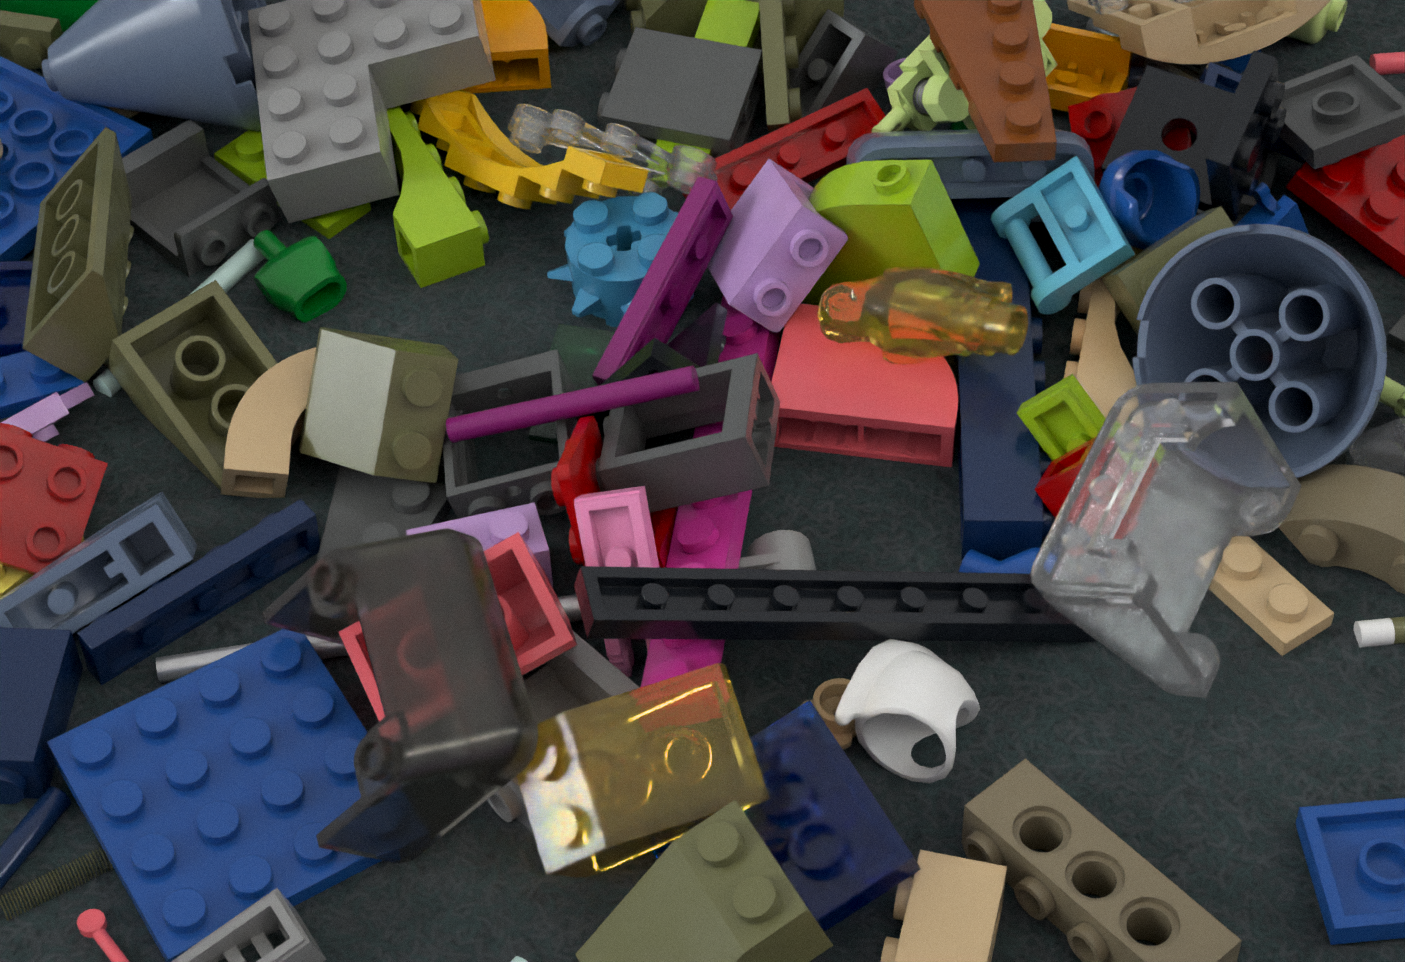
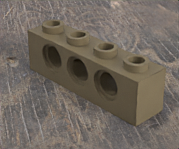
M1026 758L964 805L961 843L967 858L1007 866L1006 883L1014 889L1016 899L1021 907L1031 917L1037 920L1047 918L1067 936L1072 951L1082 962H1237L1242 942L1239 937ZM1031 849H1041L1047 852H1037ZM1082 894H1094L1101 898H1090ZM1136 940H1147L1153 942L1156 945H1143L1141 943H1138Z

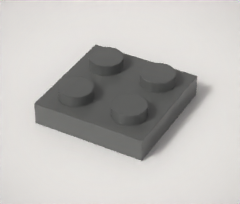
M1358 55L1284 82L1285 90L1280 107L1286 109L1287 112L1279 137L1314 170L1325 165L1335 164L1343 158L1377 145L1386 144L1397 137L1405 135V96Z

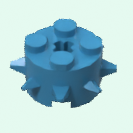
M646 192L639 196H618L604 201L588 200L573 211L574 222L564 231L568 264L547 272L549 279L571 281L576 298L572 308L573 315L580 318L592 314L593 316L605 319L607 325L619 326L678 215V212H673L668 208L666 198L655 192ZM694 293L690 298L689 302L694 298Z

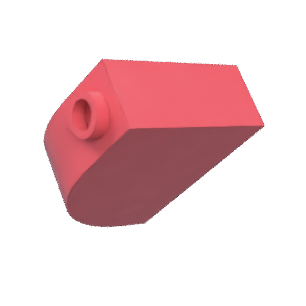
M800 304L784 325L771 381L780 400L774 447L952 467L956 442L958 389L954 374L941 352L915 330L888 317L855 309Z

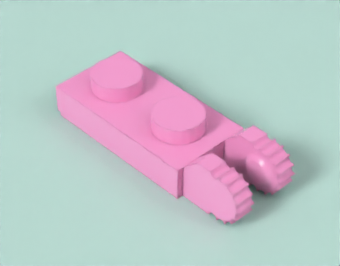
M645 486L583 494L574 499L585 566L660 568ZM604 639L609 662L627 677L632 676L634 654L631 648V639ZM645 639V641H646V646H647V653H648L649 644H650V640H651V639Z

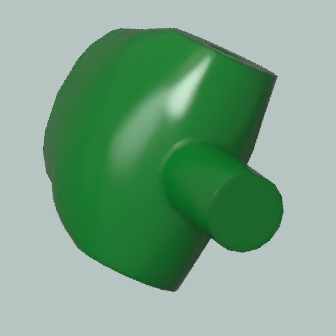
M269 230L261 231L254 238V247L268 262L259 269L253 279L260 292L274 307L306 323L333 309L343 299L347 291L345 278L338 271L334 258L316 236L306 237L289 247H286Z

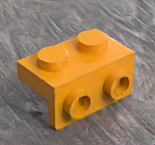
M1051 23L1050 29L1042 39L1058 64L1046 77L1052 109L1068 112V106L1088 101L1094 96L1127 90L1133 52L1121 48L1119 37Z

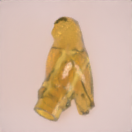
M931 267L884 269L883 275L874 278L832 284L823 290L817 308L821 332L827 339L838 343L870 342L881 349L884 360L894 364H914L933 357L969 356L972 353L993 356L997 352L1013 356L1023 346L1028 330L1027 310L1022 305L1012 303V286L1010 283L989 282L958 272Z

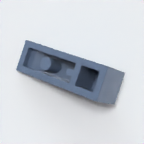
M160 492L108 524L0 598V627L71 630L73 634L100 615L112 610L193 560L197 544L163 492Z

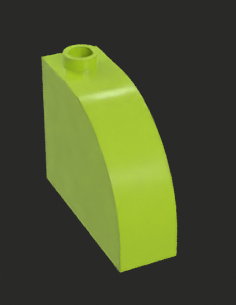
M932 160L862 161L840 167L828 173L817 183L808 200L821 216L843 229L848 236V240L804 298L803 303L820 306L961 307L980 263Z

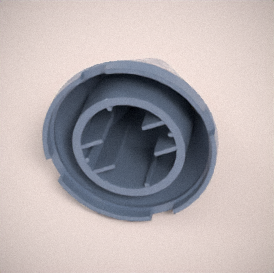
M98 0L48 47V58L42 60L44 78L52 92L59 91L66 100L261 132L248 10L267 6L266 1Z

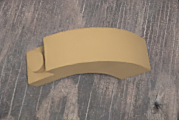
M316 347L294 354L271 367L253 383L239 402L227 434L221 495L285 498L289 475L290 450L297 438L302 434Z

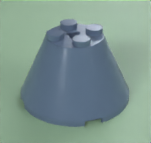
M1273 224L1239 225L1217 230L1190 243L1171 258L1154 278L1141 303L1136 319L1141 320L1138 333L1137 357H1133L1134 375L1141 401L1144 407L1148 408L1149 418L1167 443L1186 460L1210 474L1221 478L1229 477L1242 481L1259 482V484L1285 482L1308 475L1325 467L1343 454L1362 434L1373 416L1383 390L1386 375L1387 347L1383 321L1377 303L1360 274L1340 253L1318 238L1290 227Z

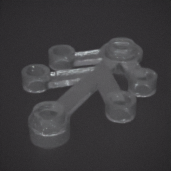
M517 104L508 125V129L511 132L509 141L527 152L541 153L543 146L548 145L565 149L568 146L613 154L649 170L643 192L628 191L632 196H639L646 192H655L662 195L664 188L669 187L689 194L698 177L718 180L717 175L714 173L717 161L709 154L685 145H676L673 147L672 153H669L640 137L634 130L620 124L609 123L603 132L588 124L580 116L566 110L555 109L550 114L536 106Z

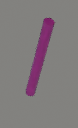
M693 365L450 417L446 420V430L452 443L696 392L699 391V379Z

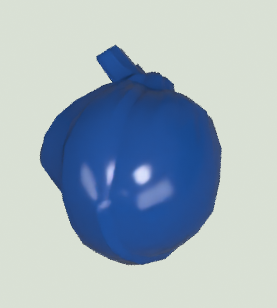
M1133 150L1116 158L1104 171L1099 185V191L1130 246L1142 250L1195 217L1200 202V184L1195 170L1175 161L1171 156L1158 150Z

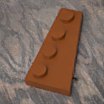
M914 0V8L919 18L925 19L930 27V39L937 53L943 52L950 66L949 76L955 88L962 90L969 102L968 113L994 163L1055 160L1057 140L1033 0Z

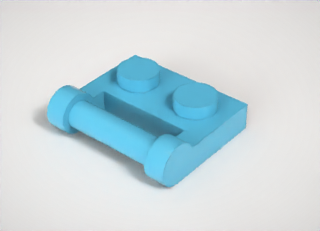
M1077 156L999 206L991 216V221L998 235L1008 239L1033 286L1031 297L1038 311L1042 314L1049 315L1062 310L1069 304L1073 294L1135 255L1088 169ZM1037 215H1040L1066 263L1064 267L1054 273L1029 229L1031 219Z

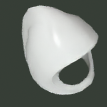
M889 639L872 647L859 663L841 697L835 714V722L840 726H845L855 719V731L859 743L874 761L888 771L910 781L933 783L946 778L953 768L956 752V728L973 721L980 710V706L973 689L962 674L932 651L916 643ZM937 733L944 745L946 761L942 765L933 768L918 765L911 757L913 746L921 739Z

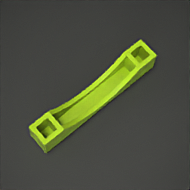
M400 106L388 108L387 114L395 167L402 181L401 195L393 211L398 253L420 288L485 266L483 245L489 242V234L482 215L478 210L472 212L469 210L459 181L455 176L449 178L446 176L436 147L432 143L425 145L421 139L418 123L412 112L404 113Z

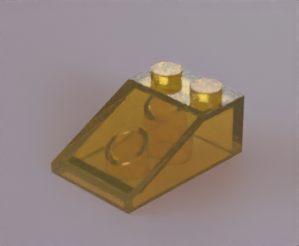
M716 663L564 711L505 739L546 875L586 878L599 874L676 840L735 799L743 810L770 799L726 666L722 663Z

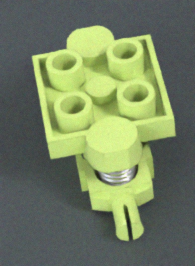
M1033 0L1045 75L1047 77L1058 65L1042 39L1050 29L1052 12L1045 0ZM929 34L899 65L903 73L887 88L892 110L872 128V133L903 131L906 127L912 131H931L938 123L962 120L968 129H977L968 113L969 102L963 91L955 88L949 76L950 66L943 52L937 53Z

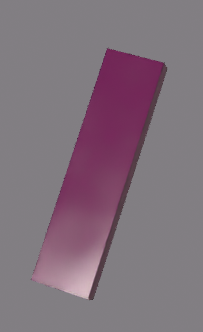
M702 177L696 179L592 375L598 386L654 338L664 344H667L733 218L717 181Z

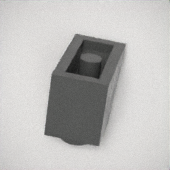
M827 9L799 55V68L789 71L790 88H800L803 117L865 88H868L872 94L883 78L884 69L893 62L899 51L862 26Z

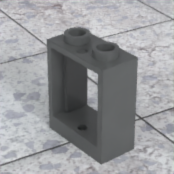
M558 349L456 375L448 418L576 391V388ZM501 388L509 389L507 391H499ZM577 417L555 421L559 459L565 449L566 440L570 439L578 422ZM447 430L445 431L443 456L446 497L458 519L534 502L539 516L557 514L566 509V506L560 507L557 505L551 486L552 469L557 467L559 461L478 481L475 440L470 439L452 443L448 437Z
M758 353L695 368L699 379V391L611 409L609 416L604 418L603 429L605 437L601 456L596 462V476L600 491L645 486L649 512L652 513L769 486L780 400ZM723 421L722 432L645 450L646 440L649 438Z

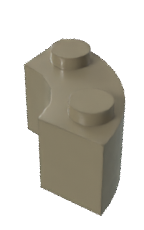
M1337 464L1326 465L1308 475L1296 478L1276 525L1307 561L1321 567L1340 566L1361 570L1385 581L1397 592L1405 594V477L1377 468Z

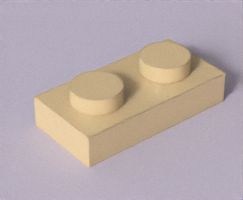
M1244 531L1194 560L1192 574L1282 656L1332 625L1334 612Z

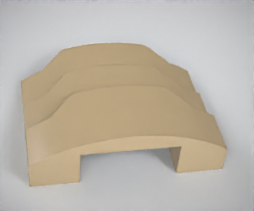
M1331 0L1066 1L1068 10L1088 16L1093 19L1095 27L1119 35L1122 49L1161 62L1206 64L1241 57L1279 41L1307 23Z

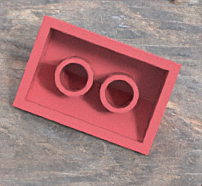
M519 532L338 632L387 740L393 747L577 645L569 618L544 569Z

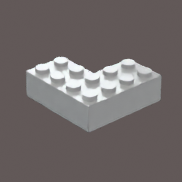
M286 0L248 10L267 182L288 223L400 195L387 109L495 81L481 0Z

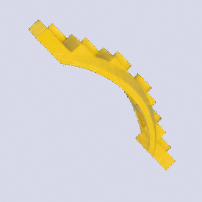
M457 90L411 102L409 111L421 115L418 129L438 138L436 147L448 152L444 166L465 175L463 184L470 188L488 193H496L498 190L497 200L507 205L531 209L533 201L556 205L557 201L572 204L575 195L599 199V195L616 198L618 189L643 192L649 170L626 161L617 155L568 146L563 161L545 166L536 162L523 153L502 133L485 111L477 96L470 92Z

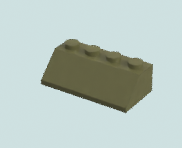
M107 127L103 129L40 203L23 340L24 350L84 382H87L102 364L108 366L112 340L122 335L123 315L128 306V298L124 295L126 278L131 269V262L127 260L128 244L134 232V227L130 225L132 198L116 133Z

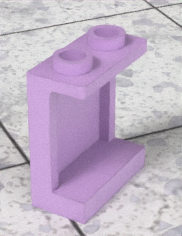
M768 159L732 208L733 218L707 267L730 306L770 331L778 333L845 245L848 236L843 229L821 216L808 200L814 189L812 186L771 159Z

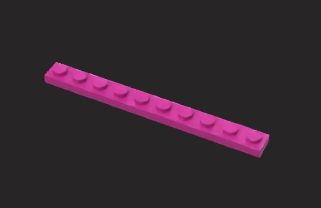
M723 295L721 306L727 309L723 334L726 335V344L719 356L718 363L758 353L769 379L772 381L781 331L774 333L730 306ZM723 421L695 427L693 439L722 432ZM752 490L678 506L666 568L738 569ZM650 640L635 716L645 734L711 722L725 640Z

